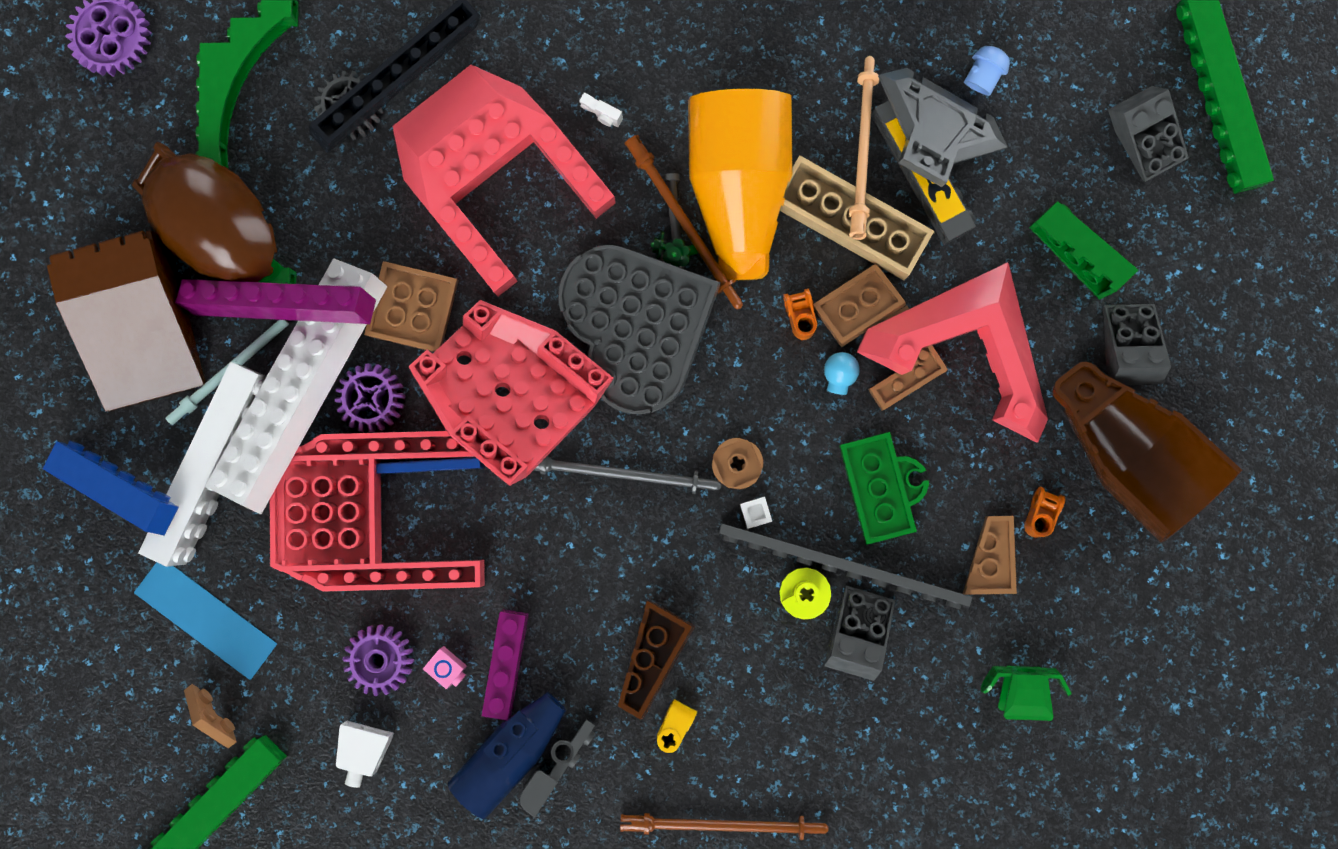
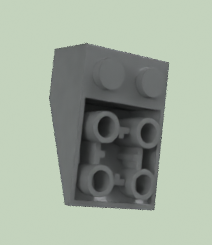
M1151 86L1108 109L1115 133L1144 182L1189 158L1169 89Z
M1155 304L1104 305L1105 357L1108 376L1124 385L1162 384L1171 369V363Z
M846 585L829 641L824 666L874 681L882 672L895 600ZM877 604H883L885 611L879 610ZM864 608L867 611L869 608L872 609L875 616L870 627L863 620ZM888 612L887 623L883 625L880 623V618L884 617Z

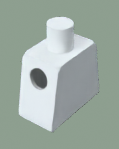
M345 721L340 725L336 767L348 771L345 785L358 788L361 785L363 775L373 776L377 772L393 738V732L351 721Z

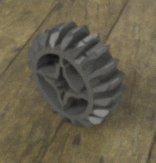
M342 70L340 78L332 73L333 81L329 82V80L324 79L326 87H318V91L322 96L314 97L315 101L319 104L314 107V110L319 113L317 117L361 82L366 75L361 74L358 77L357 72L352 71L350 76H348L347 72ZM380 108L350 134V137L356 140L357 133H360L362 137H366L364 130L367 128L370 131H374L372 123H380V119L376 115L383 114V109Z

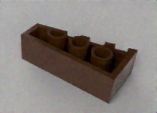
M647 600L643 619L640 623L635 648L632 652L630 666L618 703V707L640 720L647 714L695 627Z

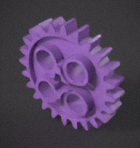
M83 0L85 8L82 9L76 6L75 9L79 13L78 16H69L74 21V24L66 25L72 31V33L65 35L67 39L72 41L67 45L68 48L74 51L72 56L79 60L78 63L83 67H87L93 73L97 71L102 76L106 74V71L111 76H115L116 69L125 74V66L133 70L134 65L132 62L134 60L139 63L142 62L138 55L140 53H148L143 49V45H151V42L145 38L151 35V32L145 28L150 24L144 18L145 14L138 9L139 7L134 2L129 0H92L93 3L91 4ZM106 15V18L100 22V19ZM129 25L128 29L122 32L123 28ZM95 37L93 43L89 44V41ZM118 47L117 51L111 55L112 50Z

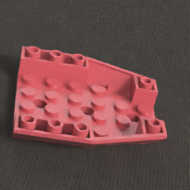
M479 300L463 315V326L433 354L426 350L409 366L410 371L448 434L509 486L526 478L595 407L613 381V377L557 331L482 300ZM460 356H468L471 362L463 365L457 359ZM499 387H505L510 393L507 396L501 397L496 394L495 390ZM538 419H544L548 422V427L539 429L534 425V422Z

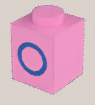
M443 646L436 652L423 670L445 689H448L452 684L456 687L466 676L463 671L467 665Z

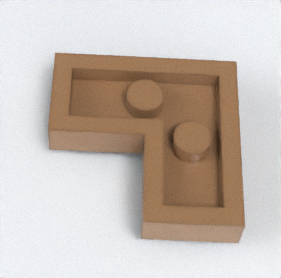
M193 684L187 687L184 693L192 725L223 746L230 748L236 743L233 723L229 719H223L216 714L211 703L213 698L207 690H201Z

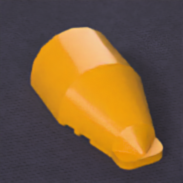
M728 89L704 92L691 96L688 100L689 178L715 253L718 256V265L728 280L762 279L769 271V252L778 225L777 218L780 208L785 201L784 194L787 183L790 182L792 177L791 95L776 90Z

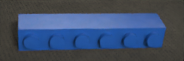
M56 441L43 470L143 531L165 536L179 508L170 502V496L158 491L154 493L151 491L153 488L151 485L142 481H134V475L121 470L120 472L117 471V465L105 460L100 461V455L87 450L86 452L83 451L85 447L73 441H69L68 444Z

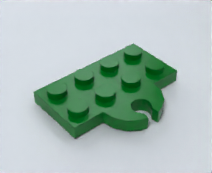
M890 432L839 445L865 544L868 545L917 532L910 507L919 503L926 495L929 480L921 481L919 485L913 486L909 483L908 477L913 471L918 473L925 472V467L916 459L907 456L897 457Z

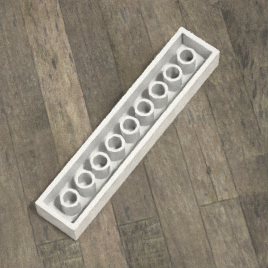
M334 258L319 285L361 287L376 299L374 310L387 289V286L372 273ZM297 322L205 487L250 510L262 514L367 324Z

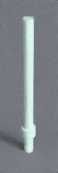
M278 320L231 362L243 365L284 330L289 323L286 320ZM229 363L190 397L187 395L179 402L180 406L165 419L171 425H174L187 412L189 414L198 407L197 404L219 386Z

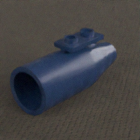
M546 693L508 718V720L502 722L448 781V788L453 796L472 814L481 819H486L540 760L566 712L565 707L554 696Z

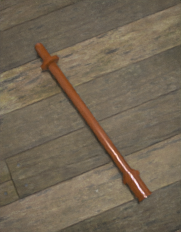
M638 135L632 136L624 144L635 158V165L638 169L641 168L647 172L716 281L721 282L718 294L724 292L733 307L741 309L743 303L732 287L737 281L735 279H727L653 165L654 155L647 151Z
M644 813V815L621 814V822H631L632 824L620 825V832L636 831L644 832L646 835H649V832H652L654 829L798 833L800 840H804V833L826 834L829 830L826 823H805L804 816H799L798 822L658 819L650 816V813Z

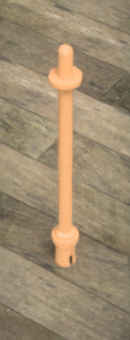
M872 56L865 58L864 72L858 74L857 82L863 86L855 205L849 208V216L851 217L849 237L856 240L866 238L867 218L870 216V209L865 205L872 94L873 86L879 83V75L874 72L875 60Z

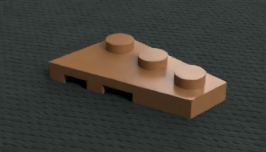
M985 516L963 591L964 595L1017 594L1014 516Z

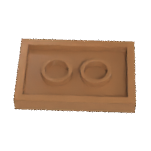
M874 264L814 303L813 306L815 312L839 345L843 347L865 333L867 329L877 325L903 308L906 302L880 267Z

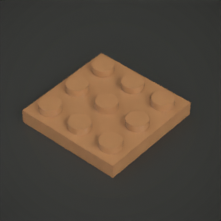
M383 261L379 280L387 286V289L375 308L371 323L367 324L364 335L435 352L443 344L459 280Z

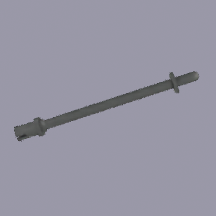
M549 455L534 469V471H540V474H546L551 470L692 487V494H696V488L719 490L722 487L721 482L718 480L698 478V471L694 472L693 477L556 461L552 460Z

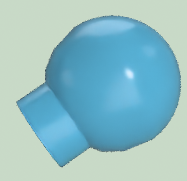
M838 352L827 359L824 366V374L829 381L827 391L847 395L848 387L857 380L860 373L859 363L854 356L846 352Z

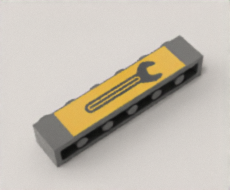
M887 101L875 107L871 116L898 163L906 137L890 102ZM899 164L944 246L971 232L976 227L972 211L966 209L962 202L963 196L961 191L954 187L950 181L951 175H949L947 183L940 187Z

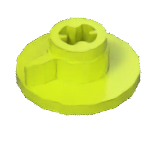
M807 567L798 568L788 573L782 581L779 591L780 601L785 610L792 616L804 620L812 619L822 614L829 606L831 599L830 584L825 576L817 570Z

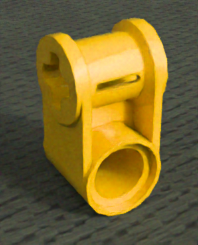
M675 699L670 704L657 733V744L666 753H672L679 748L697 714L696 710ZM670 733L673 734L675 742H669L668 745H665L662 736H668Z

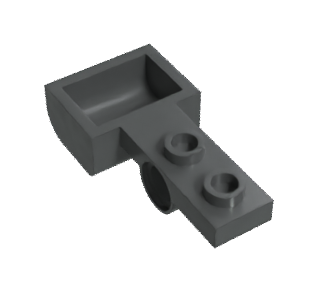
M585 720L571 742L560 740L553 744L550 753L552 759L556 762L549 775L542 770H536L521 792L520 803L527 813L535 817L567 767L573 768L581 756L577 752L583 744L588 746L596 734L592 731L595 726L594 724ZM561 744L567 745L570 749V755L565 760H559L555 756V750Z

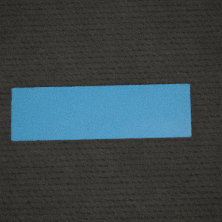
M156 562L134 592V594L249 680L253 678L277 645L276 642L174 566L166 567Z

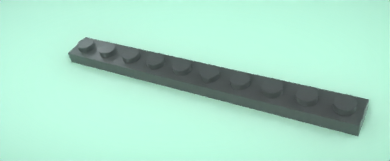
M721 523L718 533L723 534L722 540L737 544L738 539L748 542L747 547L762 551L763 547L773 549V555L787 558L788 554L798 556L797 562L810 566L812 561L822 564L821 569L834 573L837 572V568L847 571L846 576L861 580L862 576L872 578L871 584L886 588L887 583L897 586L896 591L911 595L912 590L922 593L921 598L936 602L937 598L947 600L946 606L961 610L962 605L970 607L972 597L736 527Z

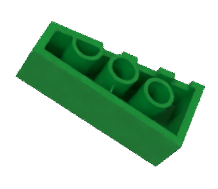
M1058 201L1029 227L1099 300L1117 292L1138 271L1135 266L1073 215L1066 205L1060 204Z

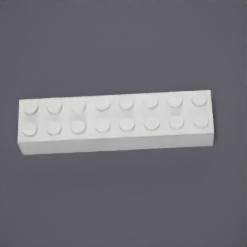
M233 362L229 363L166 494L171 497L170 502L179 508L165 536L148 532L138 554L166 567L186 565L187 562L192 560L196 552L194 547L198 539H201L206 532L207 525L205 524L209 516L213 515L218 507L217 499L220 494L205 487L267 376L248 367Z

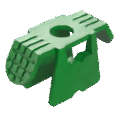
M992 666L981 685V691L986 694L993 688L999 677H1004L998 708L1004 711L1003 716L1005 719L1053 720L1048 678L1057 679L1066 695H1072L1063 676L1056 668Z

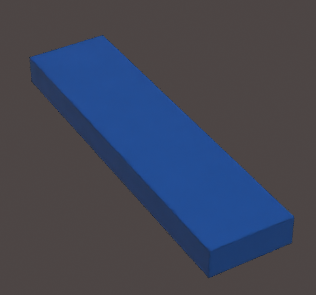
M477 458L378 463L376 468L377 474L482 469L484 464Z

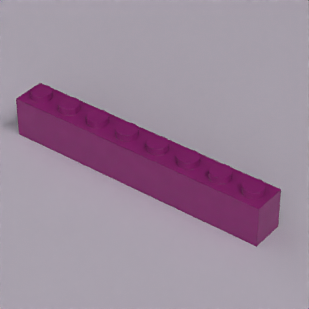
M182 279L175 303L191 314L199 316L370 324L376 299L363 288L354 286Z

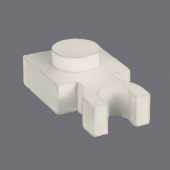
M586 93L582 95L579 102L583 109L595 113L598 121L609 127L611 125L619 127L623 120L622 111L601 100L598 101Z

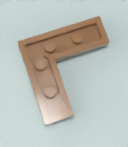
M908 306L903 307L884 319V321L909 310ZM933 345L921 349L912 371L903 375L896 372L868 390L881 411H883L948 369Z

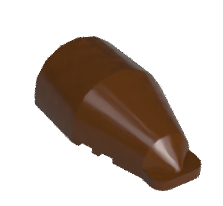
M1090 362L1078 363L1054 384L1053 396L1065 408V413L1102 486L1160 542L1166 541L1185 526L1243 471L1181 413L1175 410L1171 412L1157 405L1158 402L1152 398L1148 400L1134 393V389L1105 375Z

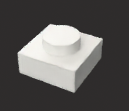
M765 497L740 504L747 529L772 522Z

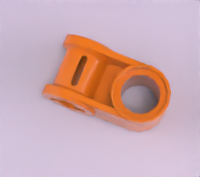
M809 288L804 289L802 293L793 295L783 294L785 309L789 316L794 336L800 340L811 338L817 328V321ZM801 321L808 322L811 330L809 332H802L798 328V323Z
M1038 487L1032 498L1031 507L1024 524L1028 535L1038 538L1052 534L1059 514L1064 507L1065 496L1061 494L1056 496L1046 492L1045 488ZM1037 519H1040L1044 524L1042 532H1038L1035 529Z

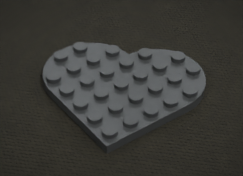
M613 245L593 247V249L577 256L570 263L563 274L559 287L560 312L563 313L569 330L581 341L590 345L588 357L613 377V381L601 396L603 401L624 413L646 414L666 407L679 395L687 380L721 282Z

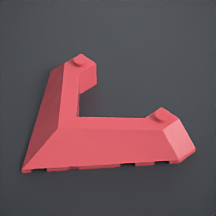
M1008 262L866 330L857 353L901 375L912 371L922 348L977 330L980 339H983L986 347V356L992 373L995 372L1000 386L998 389L1002 397L992 420L1034 442H1039L1048 417Z

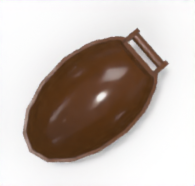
M156 142L153 146V154L139 178L134 179L132 186L142 195L148 223L166 247L197 272L221 281L259 282L265 276H270L274 269L271 266L274 252H277L273 227L271 224H267L262 214L264 210L259 200L240 177L211 158L192 153L177 156L166 145Z

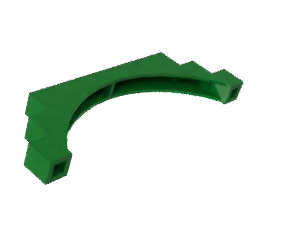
M261 0L257 5L259 17L230 18V27L227 28V38L230 43H200V52H197L196 56L199 66V77L196 79V86L199 92V101L196 103V113L199 117V126L196 127V138L199 141V151H196L195 155L211 158L219 165L229 169V127L241 87L253 66L268 47L290 27L298 26L297 0ZM273 259L271 264L274 268L273 273L270 276H265L258 282L296 284L297 272L291 268H284Z

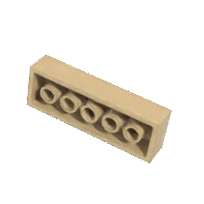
M799 155L792 167V177L790 182L787 183L784 194L785 201L780 211L871 263L877 264L880 268L904 281L913 270L934 230L866 193L865 205L870 209V216L867 218L866 238L861 240L852 239V237H849L851 225L849 208L855 205L856 187Z

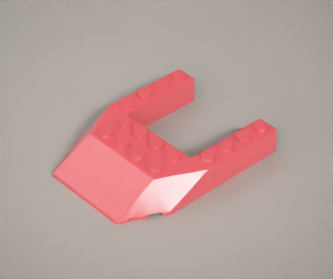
M469 65L392 126L404 181L498 297L518 281L456 203L533 142L596 219L616 204L615 196L554 121L522 87L474 65Z
M447 431L321 434L313 438L312 441L298 447L270 498V567L285 572L291 577L302 580L321 591L471 588L485 586L484 560L382 562L381 474H377L376 464L381 463V460L476 457L455 441Z

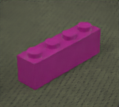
M505 609L499 613L482 710L483 717L508 720L511 717L529 613Z

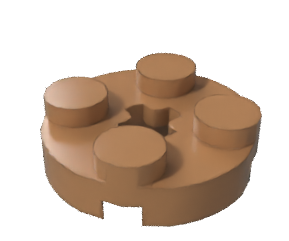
M741 438L726 440L719 445L713 454V473L716 479L727 488H747L758 480L762 472V454L758 447L748 440ZM737 456L739 460H744L745 463L741 465V471L731 468L730 464L733 463V457Z

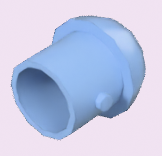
M984 46L972 57L975 62L964 83L971 89L990 96L1001 75L1008 73L1010 60L1001 49L994 46Z

